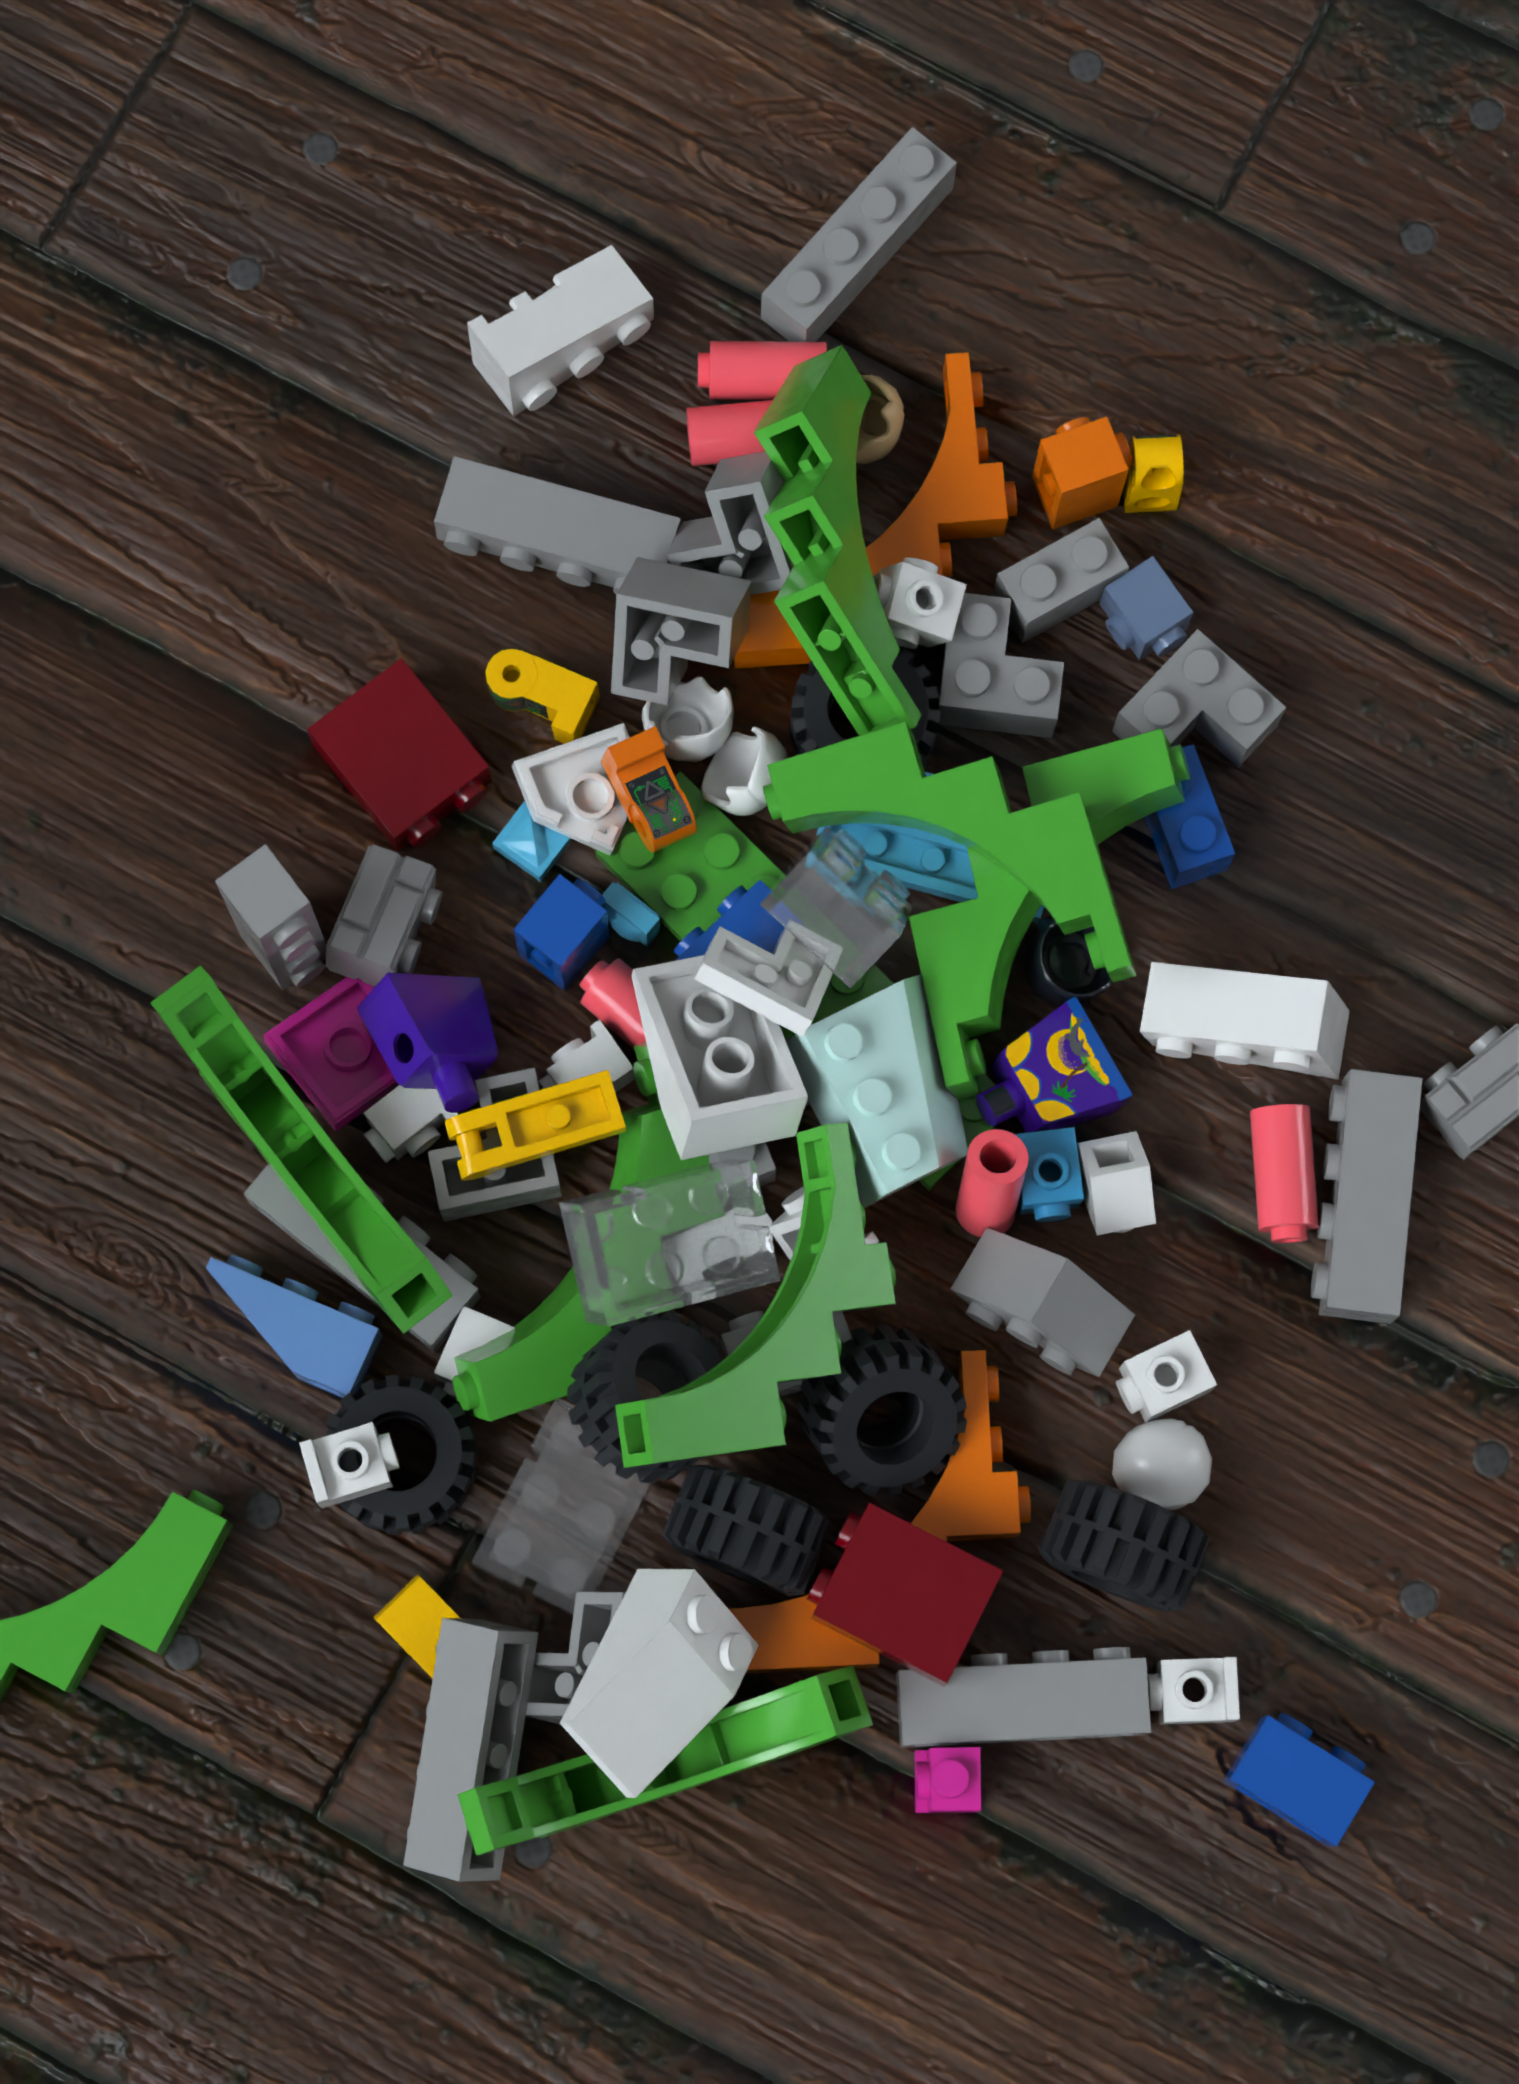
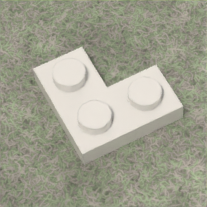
M792 919L789 920L781 933L773 953L720 926L710 942L694 980L803 1037L815 1017L844 947Z

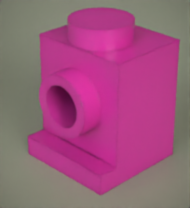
M980 1747L914 1750L915 1813H977L981 1811Z

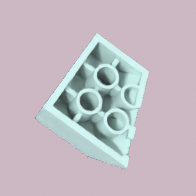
M921 974L897 982L810 1025L803 1037L795 1034L786 1041L807 1092L808 1101L821 1126L848 1122L850 1140L853 1142L857 1154L855 1175L858 1196L865 1208L967 1156L968 1148L959 1101L945 1085Z

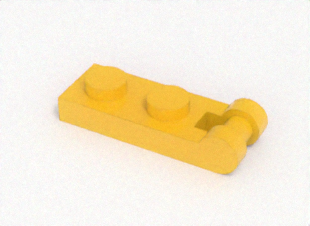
M608 1070L453 1116L444 1122L449 1140H456L461 1159L457 1161V1167L462 1181L478 1179L497 1170L626 1132L625 1122ZM497 1127L502 1146L485 1151L480 1133Z

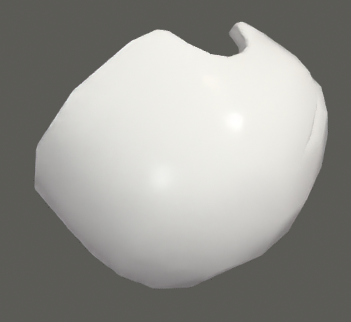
M697 676L685 683L680 682L668 706L647 701L642 709L644 730L656 726L666 747L664 750L665 756L677 761L694 763L719 752L732 730L734 708L731 692L725 687L720 692L716 691L702 676Z
M753 726L751 729L757 736L733 732L727 738L719 752L715 753L705 771L701 785L703 799L737 816L751 815L767 806L763 786L772 783L767 765L788 758L786 749L773 734L757 726Z
M1175 1419L1152 1420L1134 1427L1122 1439L1114 1450L1112 1475L1119 1490L1136 1495L1172 1511L1195 1502L1210 1483L1212 1456L1204 1436L1193 1426L1186 1425L1184 1421Z

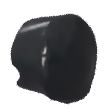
M1049 915L1033 928L1026 943L1024 955L1025 972L1028 975L1032 990L1039 998L1049 1004L1060 1007L1076 996L1080 1004L1083 1005L1097 998L1113 984L1106 967L1095 970L1089 954L1085 934L1095 932L1094 926L1064 935L1055 920Z

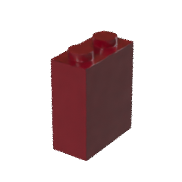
M402 658L307 728L312 745L398 852L408 844H411L413 848H417L426 843L440 830L441 825L439 821L456 808L460 812H464L475 806L488 793L486 785L492 782L488 764Z
M871 1503L868 1504L863 1516L851 1511L835 1542V1545L845 1549L835 1571L823 1566L806 1599L817 1605L811 1619L945 1687L1003 1570Z

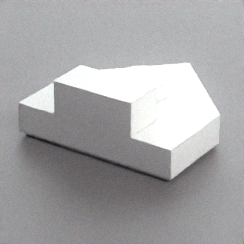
M624 723L513 762V772L534 822L602 853L611 855L626 822L627 815L600 761L608 747L630 738Z

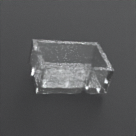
M825 826L777 877L760 905L851 988L901 936L913 906L906 900L911 895L909 890L898 878L887 870H884L879 875L864 864L865 861L862 858L867 852L854 837L843 829H840L835 834Z
M730 1158L622 1186L623 1190L609 1189L559 1202L586 1323L609 1327L781 1281L769 1226L737 1225L735 1215L758 1217L766 1214L754 1160Z
M558 1398L552 1404L531 1445L533 1453L540 1456L537 1463L525 1457L472 1560V1564L476 1569L523 1593L529 1584L528 1578L538 1582L532 1592L534 1598L573 1617L576 1592H600L656 1480L652 1483H641L637 1473L625 1479L615 1475L616 1466L612 1463L607 1464L605 1467L599 1464L594 1459L598 1454L591 1445L584 1448L578 1439V1436L583 1433L581 1426L571 1424L568 1412L575 1406Z

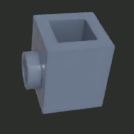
M1153 556L1105 586L1099 603L1109 617L1105 623L1114 641L1123 650L1130 647L1138 660H1141L1153 651L1161 657L1179 646L1187 638V634L1184 631L1187 630L1193 615L1191 608Z

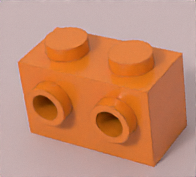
M1107 416L1090 422L1089 417L1073 419L1061 425L1056 430L1057 434L1040 440L1032 479L1053 530L1118 507L1123 487L1126 485L1128 467L1133 465V459L1124 434L1122 432L1114 434Z

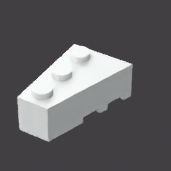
M612 245L555 275L552 280L555 286L538 298L532 300L526 291L512 298L509 305L513 311L488 324L484 317L480 315L467 322L473 364L513 417L526 408L529 411H534L544 406L554 397L557 392L556 387L573 375L576 378L588 375L602 363L604 353L620 342L623 345H629L637 341L649 330L651 326L650 321L654 319L653 297Z
M1151 962L1140 1032L1152 1046H1156L1157 1053L1169 1057L1190 1058L1192 1053L1211 1056L1218 1061L1229 1064H1255L1339 1080L1350 1011L1329 981Z

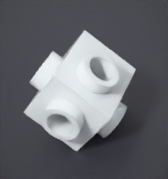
M911 557L904 558L903 562L880 569L879 573L873 577L885 615L898 646L911 649L917 648L918 644L929 648L952 641L967 584L937 574L938 566L931 562Z

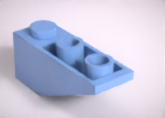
M230 1254L227 1263L213 1257L210 1258L206 1269L297 1379L341 1398H344L348 1393L353 1396L359 1391L360 1385L383 1337L379 1328L371 1325L375 1317L374 1315L345 1302L340 1303L338 1310L316 1302L319 1294L318 1291L292 1279L285 1278L282 1287L260 1278L263 1268L241 1257Z

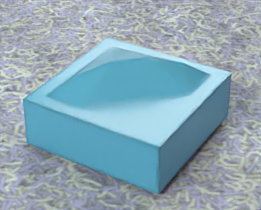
M524 801L493 841L492 845L493 849L541 882L573 839L534 822Z
M612 882L602 894L606 900L602 907L607 910L611 927L621 937L630 941L641 942L648 947L660 932L659 915L618 882L616 884Z

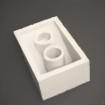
M704 955L633 969L631 975L661 1110L681 1160L796 1136L808 1099L807 1092L780 1025L694 980Z
M637 1569L560 1724L627 1798H636L735 1696L759 1645L695 1569Z

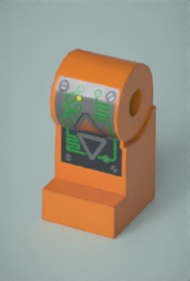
M656 726L608 747L600 761L630 823L634 824L642 842L651 853L697 832L693 811L685 794L679 787L664 754L666 747Z

